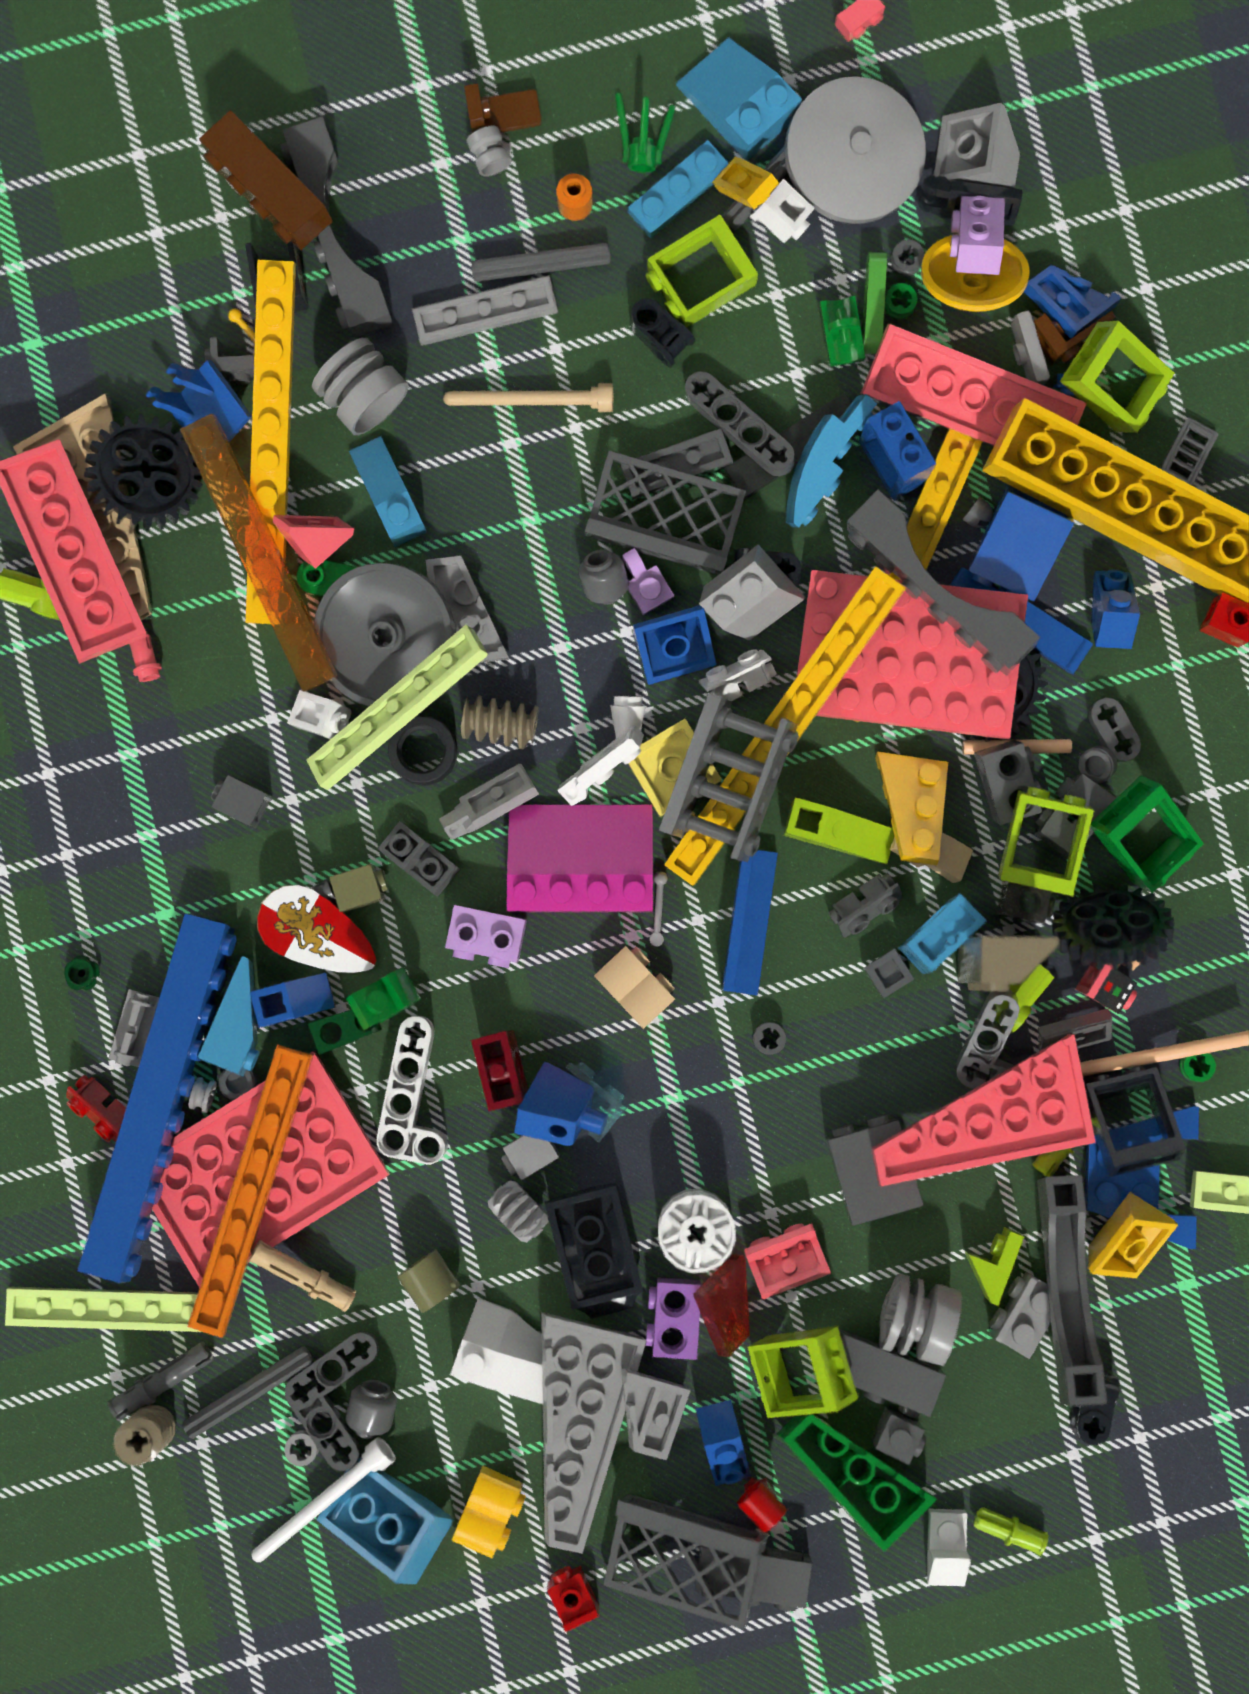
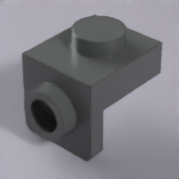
M210 337V348L205 349V362L206 360H212L225 380L229 381L230 384L247 385L251 380H254V355L224 357V347L218 337Z

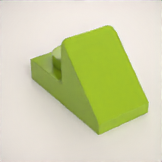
M1004 1227L1002 1234L997 1233L990 1247V1254L993 1255L992 1260L965 1251L985 1298L995 1305H999L1024 1239L1023 1235Z

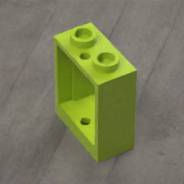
M718 215L648 258V272L645 274L654 292L661 291L667 302L664 303L666 311L674 319L679 320L686 328L756 286L758 277L756 269L721 215ZM712 241L737 281L687 310L663 271Z
M1120 321L1097 322L1060 382L1081 401L1086 402V405L1115 432L1137 433L1147 423L1149 413L1156 402L1166 393L1168 383L1175 373ZM1117 347L1147 374L1126 409L1121 407L1095 383Z
M1028 786L1027 792L1018 790L998 873L1000 880L1073 896L1094 809L1091 806H1086L1087 799L1065 794L1064 800L1050 798V791ZM1026 804L1079 815L1064 875L1013 864Z
M838 1326L768 1335L747 1346L768 1418L835 1412L858 1399ZM807 1345L820 1394L793 1396L780 1348Z

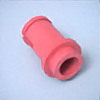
M147 634V637L129 644L136 667L133 670V674L138 676L140 682H148L159 678V671L162 669L161 664L157 663L151 635Z

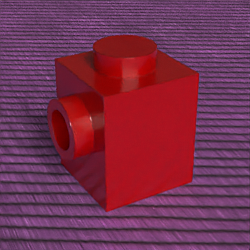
M1222 592L1213 598L1199 631L1237 648L1249 642V603Z

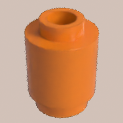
M568 174L559 181L556 190L558 209L569 220L577 221L584 219L589 215L593 206L592 186L583 175Z

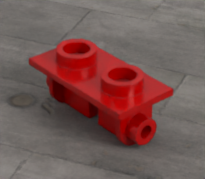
M83 1075L75 1083V1086L78 1088L77 1091L71 1086L67 1088L66 1098L69 1099L67 1105L79 1117L83 1118L86 1115L96 1124L93 1128L101 1138L107 1142L111 1140L116 1142L126 1107L117 1099L107 1108L104 1107L102 1104L111 1094L95 1078H88L86 1075Z

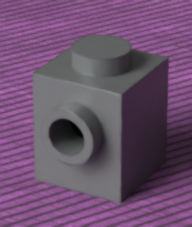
M886 1406L871 1437V1441L876 1449L910 1465L913 1456L918 1457L921 1454L926 1442V1436L923 1435L925 1430L919 1421Z

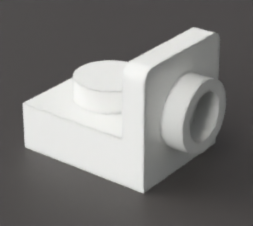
M299 690L287 724L321 735L327 739H332L349 724L351 709L333 700Z

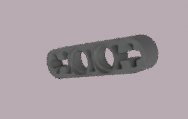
M696 372L689 376L685 383L687 401L715 427L722 429L723 434L769 474L783 476L792 470L795 454L789 442L709 373ZM696 385L701 388L707 385L708 394L714 399L711 406L710 400L705 394L699 393L697 396L695 395ZM723 405H731L735 407L737 414L731 420H722L717 416V411ZM751 427L758 428L763 433V436L756 443H748L742 437L746 429ZM769 440H772L770 442V449L775 454L785 453V463L781 461L772 463V454L765 448Z

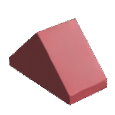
M274 515L273 523L298 556L315 569L353 536L354 528L338 517Z

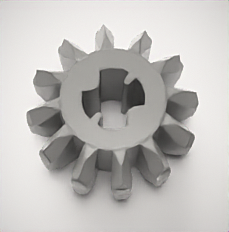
M508 1181L503 1186L501 1185L488 1200L491 1211L521 1242L527 1243L533 1237H536L548 1223L547 1214L515 1181Z

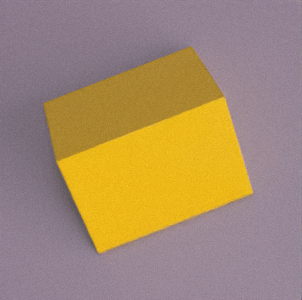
M1129 1192L1089 1244L1088 1270L1095 1275L1137 1278L1179 1224L1168 1215Z

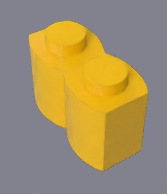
M482 1466L451 1541L490 1558L493 1557L496 1548L503 1551L511 1533V1529L506 1528V1524L510 1515L518 1517L526 1497L520 1493L523 1483Z

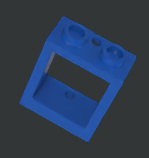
M898 401L867 419L859 438V443L893 501L924 485L936 462L901 402ZM906 434H912L914 439L908 441L905 436Z

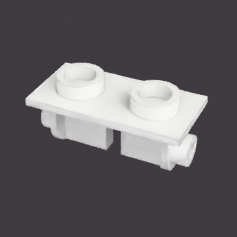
M754 649L741 654L737 662L727 667L721 665L709 670L706 673V677L699 680V683L707 692L733 701L743 696L738 683L743 681L747 691L751 692L771 682V677L775 676L776 672L771 662L765 665V663L772 660L771 657L763 650L757 651Z

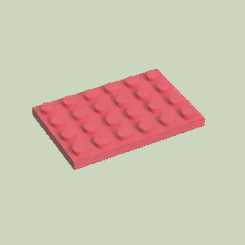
M811 570L797 676L868 576ZM896 580L900 584L903 582L902 580ZM940 585L952 595L965 602L993 611L1013 612L1025 623L1028 595ZM904 591L816 716L1009 740L1019 664L1007 676L1001 671L998 673L993 672L981 660L983 657L981 652L974 646L971 648L964 646L954 635L957 630L947 621L943 624L938 622L928 612L927 608L929 605L921 597L914 599Z
M316 1051L309 1053L314 1056L253 1249L259 1240L271 1247L276 1246L390 1175ZM265 1081L173 1137L171 1147L174 1148L173 1158L169 1167L163 1170L160 1183H163L162 1195L156 1205L153 1204L152 1210L199 1288Z

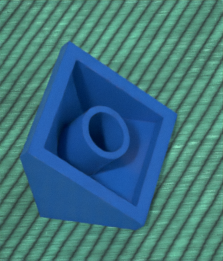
M701 605L633 625V636L648 685L716 666L705 610Z

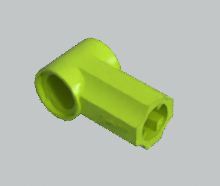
M3 568L0 573V600L30 608L34 613L60 621L42 579Z
M1041 964L1021 983H1009V990L1014 992L1018 998L1020 1010L1010 1032L1011 1034L1028 1018L1032 1011L1030 1007L1055 978ZM1003 1000L1001 1005L994 1004L997 1011L994 1020L999 1023L1002 1011L1004 1009L1010 1010L1008 1001Z

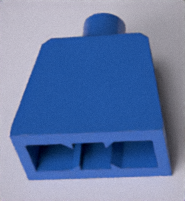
M544 1061L518 1108L515 1133L570 1146L575 1143L581 1129L601 1135L606 1126L608 1114L591 1108L595 1091L591 1085Z

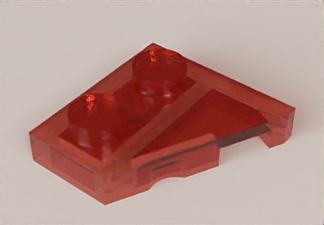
M732 1254L693 1293L718 1356L730 1357L750 1336L746 1259L744 1255Z

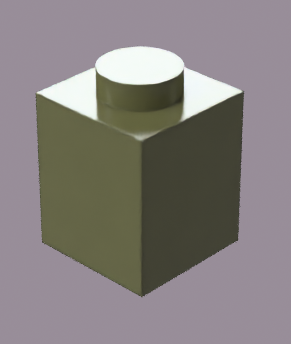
M365 865L329 877L340 912L346 913L386 900L383 893L389 890L383 870H376L375 865Z

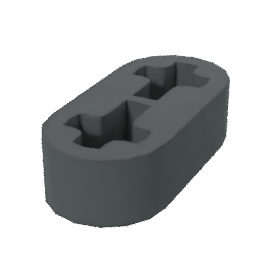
M1103 698L1091 705L1088 711V720L1101 745L1114 753L1118 763L1134 759L1140 752L1141 742L1121 704L1113 698ZM1101 705L1105 710L1110 708L1113 710L1114 714L1110 717V721L1114 729L1111 728L1107 720L1100 721L1097 715L1101 713ZM1114 732H1117L1122 741H1130L1131 746L1127 748L1128 755L1123 751L1117 753L1114 746L1118 745L1119 742Z

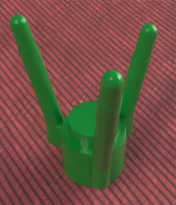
M617 92L615 99L623 144V162L628 163V169L640 173L653 172L656 165H660L662 162V151L676 107L673 104L669 106L657 144L654 146V140L648 138L650 99L648 96H644L642 99L640 137L633 138V144H630L622 94Z

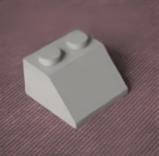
M757 545L703 587L699 604L724 631L750 641L802 602L805 596L767 553Z

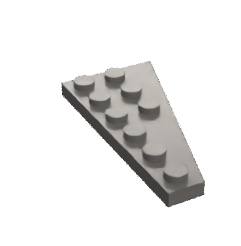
M542 1312L545 1542L549 1547L582 1554L625 1414L622 1370L625 1368L635 1372L638 1371L646 1340L641 1336Z

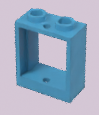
M959 894L949 899L898 949L922 974L930 973L982 926L986 920Z

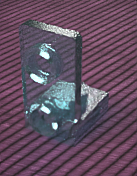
M582 1061L577 1066L570 1062L566 1068L577 1078L591 1085L595 1092L610 1104L607 1109L601 1105L597 1109L608 1114V1120L603 1133L598 1135L588 1131L591 1137L600 1142L627 1109L622 1103L626 1097L612 1085L608 1084L604 1089L593 1079L597 1076V1073Z

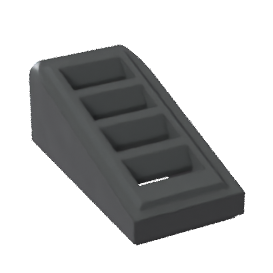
M1187 417L1159 468L1193 485L1219 433ZM1189 429L1207 438L1205 443L1203 444L1188 436ZM1185 442L1200 450L1199 454L1196 455L1182 447V443ZM1178 453L1193 461V465L1190 466L1175 457ZM1171 464L1187 472V476L1184 477L1169 469Z

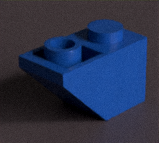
M1120 570L1095 571L1091 623L1095 646L1132 649L1140 611L1131 573Z
M327 973L250 992L259 1028L336 1008Z
M731 1400L697 1408V1418L715 1485L734 1484L741 1479L751 1477Z

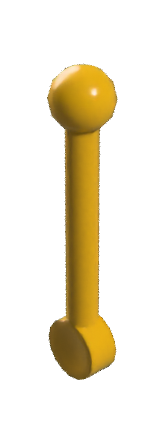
M236 308L231 309L228 313L229 320L237 322L255 343V333L242 319L241 311Z

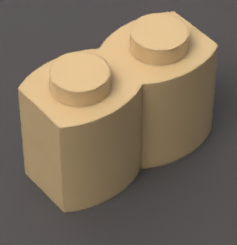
M625 946L594 976L644 1029L675 1000L670 994L675 988L661 973L656 977L651 974L646 968L650 961L637 947L630 951Z

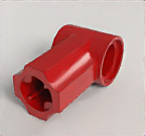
M752 1477L744 1485L745 1492L737 1502V1505L763 1533L773 1528L787 1512V1508L779 1501L774 1486L767 1478L756 1479Z

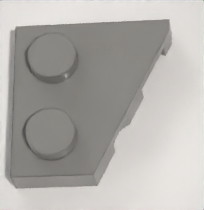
M623 1368L622 1383L629 1447L634 1452L667 1461L691 1390L684 1385Z

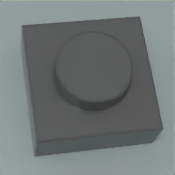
M896 949L890 950L863 967L883 999L914 980Z

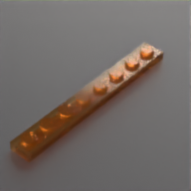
M211 413L181 428L180 431L302 691L307 692L338 677L217 416Z

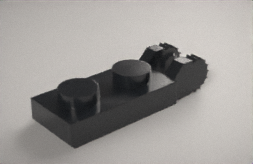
M930 175L924 178L922 190L925 191V194L922 193L920 195L918 207L923 212H931L932 214L945 215L947 218H952L953 211H960L962 196L1005 198L1004 225L1013 226L1015 225L1021 205L1023 190L953 180L951 182L945 176L936 177L935 175Z

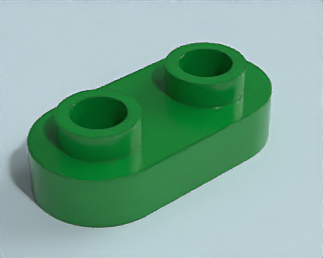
M325 560L315 569L305 561L297 570V582L308 595L323 598L326 591L337 579L357 567ZM319 571L320 578L315 582L309 581L308 576L310 572Z

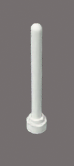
M380 1437L375 1438L365 1447L361 1461L252 1551V1559L255 1562L265 1560L370 1471L385 1470L395 1461V1455L390 1446Z

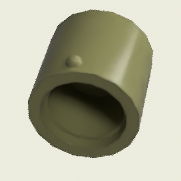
M437 1249L426 1254L397 1276L421 1313L437 1305L461 1286Z

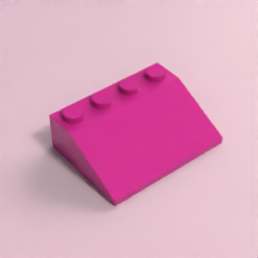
M519 805L509 811L507 911L653 912L652 805Z

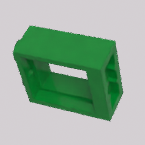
M1142 775L1102 811L1090 825L1091 829L1132 883L1150 893L1163 886L1168 878L1180 866L1189 861L1194 853L1204 844L1162 785ZM1154 808L1173 834L1138 866L1120 840Z

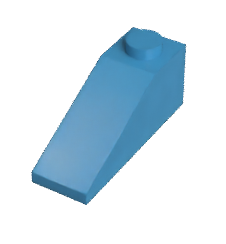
M380 436L350 450L349 453L394 546H399L426 533L424 524L382 437Z
M241 956L198 1055L199 1059L242 1077L246 1070L252 1071L259 1056V1051L255 1049L258 1044L256 1015L250 992L255 991L253 963Z

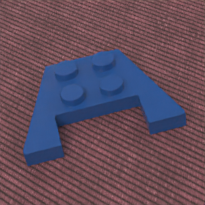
M1187 1106L1173 1111L1182 1139H1198L1199 1106ZM1155 1116L1108 1129L1115 1151L1160 1141L1162 1138ZM1096 1137V1143L1086 1145V1210L1110 1218L1129 1192L1153 1207L1159 1208L1160 1165L1109 1177ZM1166 1214L1179 1224L1167 1240L1189 1249H1196L1197 1216Z

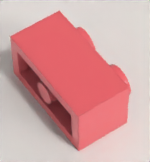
M857 0L837 15L835 26L848 42L853 38L858 39L869 26H875L883 19L885 6L880 0Z

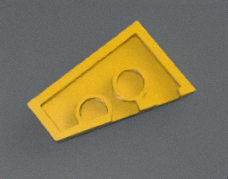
M877 752L875 759L877 767L881 772L882 787L892 816L891 823L900 860L937 866L940 859L948 762Z

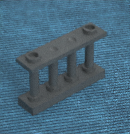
M708 693L659 831L683 838L685 832L689 830L735 846L731 858L748 862L750 856L753 857L758 850L760 844L758 833L788 752L791 753L797 744L798 732H796L798 725L781 718L777 729L732 713L731 701ZM729 727L772 742L766 762L762 763L720 748L718 741L722 730ZM716 761L760 777L753 798L707 782L705 776L710 763L713 764ZM705 796L746 811L747 814L740 833L696 817L693 809L697 798Z

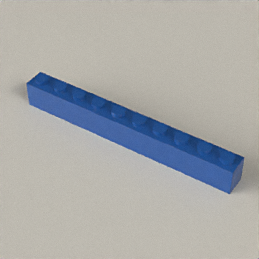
M184 914L78 1267L79 1272L117 1283L130 1282L131 1278L135 1277L140 1269L142 1256L138 1254L142 1241L147 1240L152 1229V1219L149 1217L153 1204L156 1205L162 1195L163 1183H160L164 1168L169 1167L173 1158L174 1148L171 1147L175 1132H179L183 1124L184 1111H181L185 1097L190 1096L195 1083V1077L192 1075L195 1062L201 1060L198 1058V1055L205 1042L202 1039L206 1026L211 1025L215 1016L216 1007L213 1005L216 991H220L225 982L226 971L223 968L226 958L232 955L236 945V936L233 935L235 929L226 924Z

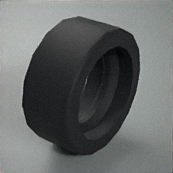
M431 716L414 717L388 741V757L392 767L403 779L415 785H431L442 781L451 773L457 761L458 747L454 735L443 722ZM418 730H429L437 734L444 746V755L440 764L426 772L411 769L404 762L402 756V745L406 737Z

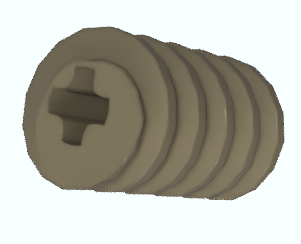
M478 695L473 704H469L467 696L461 722L462 738L468 739L474 730L477 741L482 742L486 734L489 733L490 743L496 744L501 735H503L505 746L510 747L514 739L517 738L518 747L524 749L529 740L533 744L539 707L535 705L528 715L526 714L524 703H520L517 710L512 712L511 704L508 700H506L500 710L497 708L496 698H492L488 706L484 707L482 696Z
M147 1405L140 1408L119 1426L114 1436V1448L117 1456L131 1466H141L153 1460L173 1440L176 1433V1422L173 1415L168 1409L160 1405Z

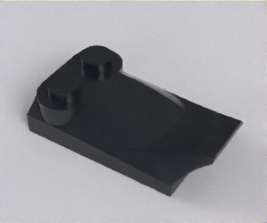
M616 1183L597 1185L545 1201L572 1310H580L592 1319L633 1308L637 1296L643 1292Z

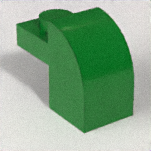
M402 967L351 994L346 1000L363 1030H366L410 1008L419 1002L421 997L406 970Z

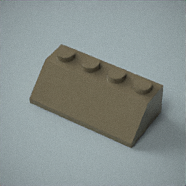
M968 938L958 947V983H968V990L1009 991V983H1021L1058 946V938Z

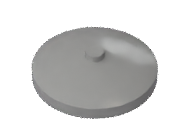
M844 77L821 85L805 98L789 123L784 152L787 171L793 186L815 208V211L835 221L857 224L881 219L895 211L907 200L921 178L925 164L926 146L921 123L915 111L903 96L888 85L874 79Z

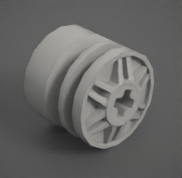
M368 338L354 340L336 352L321 367L312 383L313 390L319 397H324L323 400L329 408L339 406L336 415L353 435H361L381 423L401 403L409 388L408 383L393 366L382 367L384 357L379 351H375L374 345Z
M897 1274L890 1291L886 1294L879 1322L880 1349L891 1351L897 1341V1353L906 1355L913 1341H916L917 1359L943 1366L952 1350L958 1329L962 1307L961 1290L934 1284L928 1297L924 1298L923 1280L915 1279L910 1287L909 1276Z

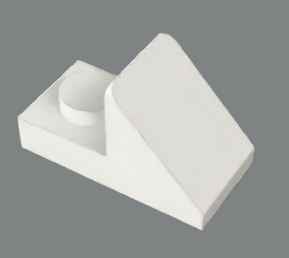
M928 1509V1585L965 1586L970 1566V1556L966 1551L967 1513L965 1510Z

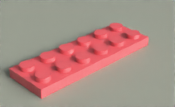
M887 324L861 394H867L869 397L888 405H893L900 401L906 412L992 446L995 445L1013 407L1024 398L1076 425L1079 424L1087 404L891 324Z
M60 439L0 461V487L79 664L147 637L145 628Z

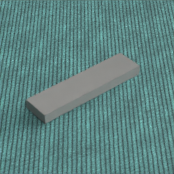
M549 275L412 308L421 346L558 313Z

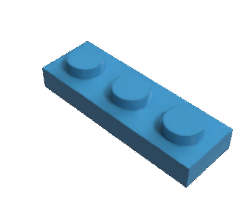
M707 140L628 207V213L645 233L652 238L714 185L712 181L729 163Z

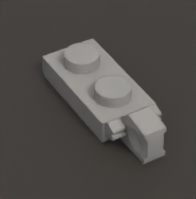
M518 764L459 798L460 803L454 807L455 810L439 818L447 835L453 840L483 827L539 795L522 764Z

